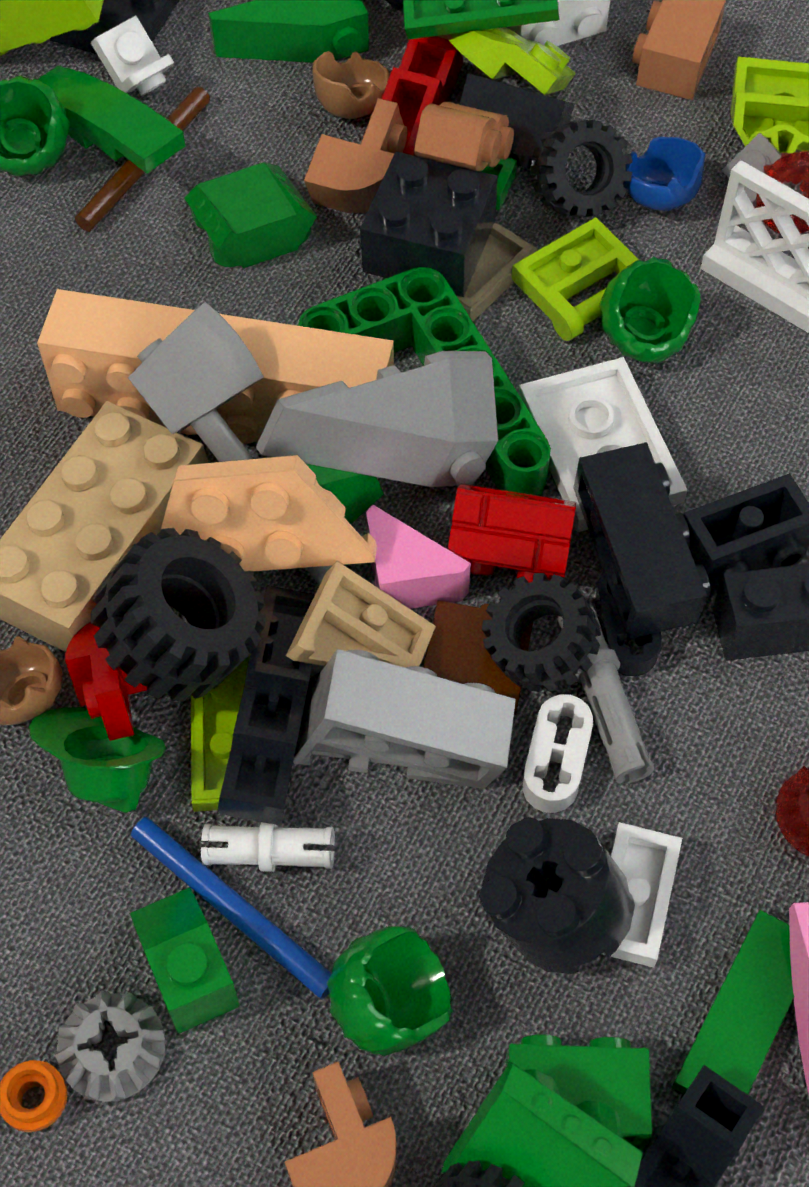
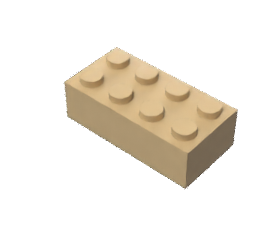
M106 401L0 539V619L66 652L73 636L91 621V611L97 605L93 602V599L103 581L142 537L151 532L157 535L161 531L178 466L209 463L203 444L179 433L171 434L166 427Z

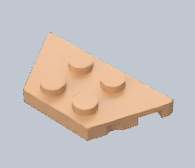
M298 455L178 466L161 530L174 528L179 535L185 529L197 531L200 539L203 540L212 537L221 542L220 548L228 554L233 551L242 560L239 565L244 571L251 572L333 566L336 561L343 565L375 562L377 551L376 540L369 533L361 536L344 518L346 507L331 491L325 490L318 484L314 472Z

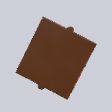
M438 600L433 624L436 627L427 647L423 667L435 672L437 677L461 684H484L493 688L497 694L516 699L514 714H516L521 687L513 683L499 669L490 657L491 655L486 650L483 639L487 638L482 631L483 620L492 619L486 612L489 604H482L479 608ZM533 622L525 629L521 637L520 647L524 651L529 649Z

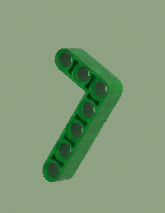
M426 267L410 269L320 303L304 311L299 319L298 326L394 340V353L412 347L423 366L425 356L440 351H486L492 358L497 423L501 425H497L498 442L485 463V469L499 490L542 496L546 489L551 453L549 442L449 283L440 272ZM516 465H527V466H529V467H528V468H523V467H518V466H516Z

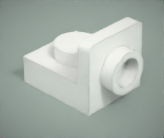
M137 16L97 36L91 42L116 87L127 94L138 89L141 96L161 86L167 81L163 73L174 64L170 54L162 58L160 57Z

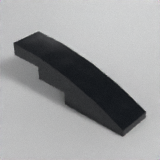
M270 585L266 586L264 594L265 606L260 611L266 617L265 628L259 633L262 639L258 646L250 654L217 814L281 826L312 664L293 661L286 654L315 594Z

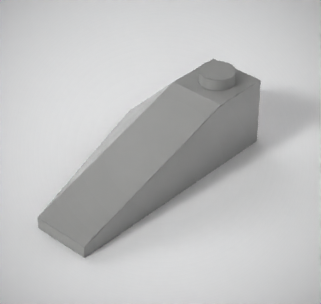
M440 351L425 356L424 366L400 372L395 365L379 369L377 380L349 388L343 381H339L278 399L256 445L257 450L263 456L282 457L298 455L306 464L427 487L460 486V484L473 485L484 471L485 463L498 442L492 358L486 351Z

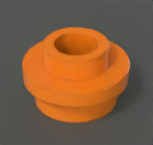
M40 1060L22 1062L10 1069L0 1082V1115L16 1130L22 1132L43 1130L60 1117L66 1106L67 1086L60 1072L47 1062ZM32 1087L44 1088L45 1097L39 1106L32 1109L22 1106L23 1095L28 1089Z

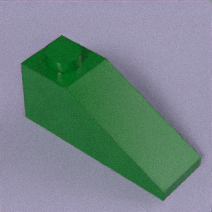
M253 0L209 13L212 45L216 57L313 63L327 51L334 55L335 60L351 56L353 52L362 53L369 51L368 12L361 0Z

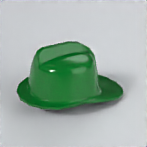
M64 707L48 710L36 716L29 725L31 739L60 760L71 795L81 800L98 802L101 805L124 813L136 809L139 795L144 791L150 780L152 761L161 757L166 750L163 740L144 733L134 726L133 736L109 741L102 717L91 719L85 707Z

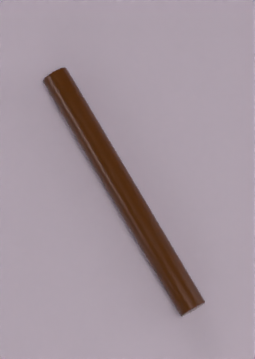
M195 87L166 119L183 131L210 102L209 94L203 88ZM128 159L75 216L77 225L81 229L90 232L145 172Z

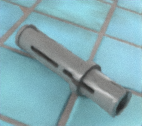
M590 605V607L592 608L594 614L596 615V618H595V619L597 620V622H598V624H599V626H600V623H599V620H598V617H597L596 610H595V608H594L592 605ZM559 616V617H558V622H559V625H560V627H561V629H562V627H563V618H562L561 616ZM600 628L601 635L596 636L600 644L598 654H588L592 666L587 672L579 668L574 674L578 678L576 682L582 684L588 698L600 737L610 759L614 778L619 784L622 782L629 784L646 778L654 772L655 768L645 748L638 724L617 671L620 668L619 658L614 650L609 649Z

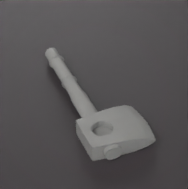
M204 302L163 341L161 338L157 339L139 353L137 357L142 363L128 379L171 434L179 433L191 425L219 462L253 459L216 409L257 383L264 376L240 336L217 311ZM332 566L307 567L306 569L320 586L325 573Z

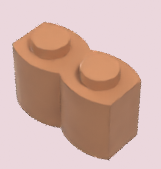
M447 101L440 105L429 104L421 114L414 152L417 157L481 172L486 166L494 168L501 159L506 160L508 158L513 143L514 129L508 127L509 119L506 115Z

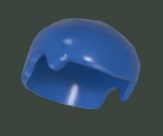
M657 137L651 140L644 155L637 157L636 152H631L632 163L626 164V171L632 172L631 181L623 182V187L627 189V193L636 203L644 208L670 211L689 203L696 197L700 189L705 163V152L696 143L680 137Z

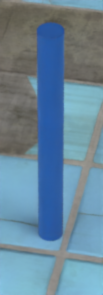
M145 817L135 825L131 832V837L317 997L322 1000L329 994L326 983L332 973L209 868L203 865L150 818Z

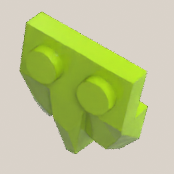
M506 27L449 34L454 38L449 41L457 50L491 79L515 75L517 72L540 92L547 95L564 90L576 74L567 66V63L570 61L569 56L559 47L549 41L542 45L539 42L525 39Z
M749 57L737 58L734 70L731 119L745 147L761 133L790 164L796 149L803 150L809 154V63Z

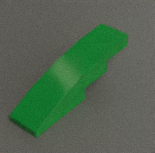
M58 65L37 79L54 90L66 109V117L70 122L68 135L85 149L95 144L113 160L117 161L125 156L148 174L186 146L184 132L129 94L89 74Z

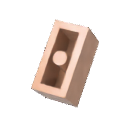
M654 0L646 25V30L649 32L648 34H639L633 52L632 63L639 64L636 85L693 100L719 36L726 0H662V2Z

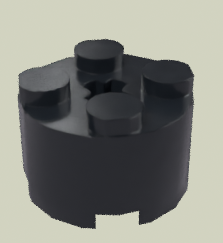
M526 817L512 824L507 831L506 839L501 842L488 861L479 894L484 911L490 916L498 930L526 960L546 972L564 974L579 972L575 966L589 963L603 952L607 957L615 953L630 931L635 908L634 898L629 892L626 876L592 830L567 819L546 818L538 821L535 818Z

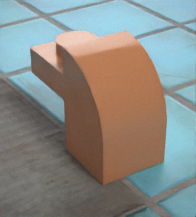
M378 98L361 145L321 134L304 179L313 204L347 213L368 212L395 151L402 153L405 148L408 129L407 126L403 125L398 103Z
M339 1062L312 1072L315 1089L335 1141L285 1161L292 1187H391L397 1163L396 1134L392 1118L389 1117L364 1128L362 1122L372 1118L373 1114L359 1078L357 1077L346 1082Z

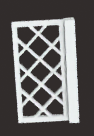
M740 160L731 169L715 241L703 255L700 269L809 333V233L801 235L790 215L794 214L805 220L809 226V198ZM744 187L758 193L765 206L754 208ZM772 218L783 238L772 240L762 220ZM745 224L749 232L745 231L737 225ZM790 250L795 259L783 253L782 251Z

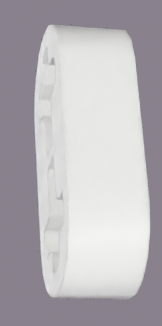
M560 694L553 696L542 704L537 715L525 764L522 790L524 796L535 809L546 813H557L567 809L574 802L578 794L593 727V715L589 706L582 699L573 695ZM560 716L572 718L573 728L569 731L566 745L554 743L557 730L556 724L559 722ZM550 761L562 763L559 774V782L561 784L557 785L555 792L543 790L542 778H545L547 775Z

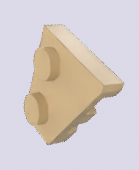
M336 561L325 573L286 656L293 661L325 666L337 649L343 651L363 650L374 654L379 661L404 668L410 666L419 667L436 626Z

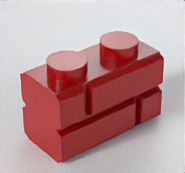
M460 484L455 497L448 550L470 562V573L493 575L494 566L518 570L517 578L524 576L528 582H533L534 573H544L549 580H551L553 574L565 577L576 501Z

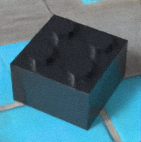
M395 151L360 227L362 272L389 278L414 268H432L445 277L456 296L464 298L496 221L497 175L469 170Z

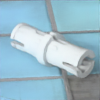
M261 822L260 827L220 826L205 824L203 827L201 841L228 842L227 848L201 847L202 864L205 866H211L212 864L259 865V870L264 872H275L277 865L333 868L335 851L308 850L310 844L335 845L333 827L278 828V825Z

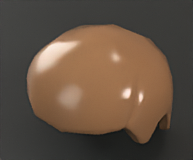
M330 51L324 52L313 62V81L317 99L332 116L357 119L373 113L378 98L382 99L390 77L389 70L380 62L363 59L358 52H353L346 62L340 63L335 60L334 55Z
M15 637L11 647L0 650V725H16L34 719L48 710L57 699L61 690L62 668L47 646L28 643L21 637Z

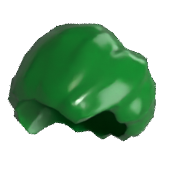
M17 76L11 80H1L0 170L17 177L27 174L38 175L44 169L55 166L65 149L66 139L70 130L66 109L54 90L37 79Z
M652 257L648 261L637 260L628 265L626 269H623L609 282L599 304L602 312V328L608 335L611 345L616 346L623 356L643 363L657 364L665 361L670 356L676 355L687 341L689 332L697 319L701 300L698 286L691 281L689 274L675 268L667 259Z
M387 926L353 940L349 948L333 963L332 974L326 983L331 1001L329 1010L332 1017L341 1027L344 1037L350 1039L361 1050H365L370 1054L387 1056L405 1050L427 1039L448 1022L453 1012L450 1005L453 999L450 994L449 985L445 980V972L438 954L431 951L427 940L423 936L418 935L415 929L407 926Z

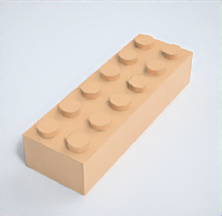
M57 289L37 342L57 410L67 412L76 417L86 418L95 416L105 402L108 401L166 427L128 377L142 363L137 357L139 353L157 339L161 338L163 341L195 310ZM220 314L247 346L264 378L216 409V411L242 444L258 443L278 399L339 381H343L350 388L377 380L379 369L394 365V340ZM191 425L180 432L186 435L197 434Z

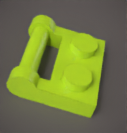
M595 217L512 266L511 279L551 319L557 334L563 340L570 341L583 333L586 324L602 315L599 304L605 289L575 307L567 299L614 271L617 274L620 273L628 265L639 259Z

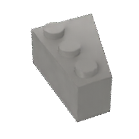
M337 649L307 691L293 763L310 765L312 754L349 759L348 770L368 773L370 762L408 767L407 779L485 789L507 768L516 699L497 694L493 688L484 684H461L437 677L435 672L424 667L410 666L404 668L379 661L374 654L367 651H343Z

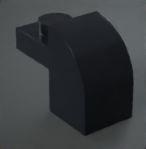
M703 1065L641 1161L635 1187H715L741 1148L763 1111L764 1106Z

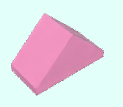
M375 505L369 508L366 512L367 533L376 540L377 544L375 562L371 563L376 587L409 609L437 605L438 600L450 603L463 601L469 593L470 562Z

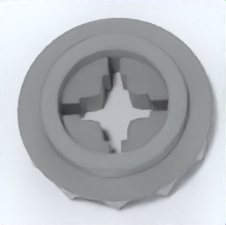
M101 990L97 997L85 1003H75L73 1013L64 1025L58 1027L59 1039L55 1057L60 1071L67 1083L76 1092L92 1100L112 1102L133 1096L151 1082L164 1058L166 1041L159 1017L152 1006L138 999L129 991L125 994ZM105 1021H109L118 1037L129 1036L130 1038L128 1043L122 1044L117 1048V1058L114 1059L116 1070L111 1071V1066L101 1051L95 1050L90 1052L89 1050L92 1048V1044L102 1041V1030L105 1029Z

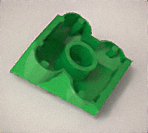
M266 162L199 183L184 198L191 209V215L196 226L205 230L208 235L210 253L215 263L223 267L241 266L247 268L298 250L299 246L310 237L311 227L317 218L316 214L279 166Z
M509 1062L448 1154L441 1172H446L451 1165L458 1162L464 1168L468 1161H480L482 1169L485 1171L490 1164L503 1168L502 1177L509 1181L513 1175L517 1176L524 1182L522 1187H635L643 1152L623 1139L621 1120L615 1109L597 1100L584 1101L574 1105L559 1095L558 1086L552 1077L536 1069L523 1070L514 1063Z

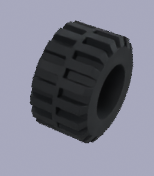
M174 528L162 529L157 535L151 532L142 537L137 544L133 545L96 591L93 602L97 605L91 611V624L100 628L94 635L98 648L107 649L110 655L105 660L113 670L119 667L127 674L124 681L134 688L139 683L146 686L147 695L160 699L165 693H168L172 701H185L190 695L195 699L205 696L212 688L215 689L258 646L262 639L259 633L265 628L266 617L259 611L265 606L262 593L254 591L253 586L257 581L251 571H244L239 563L242 560L233 551L228 554L220 548L221 542L214 538L200 539L197 531L185 529L181 535ZM169 605L175 608L177 611H179L186 618L189 624L180 619L171 610Z

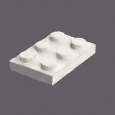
M624 357L519 385V396L551 447L549 469L563 500L576 501L573 524L577 532L588 530L573 489L580 457L647 442L655 463L661 462L667 471L670 483V494L668 497L672 506L684 503L687 488Z

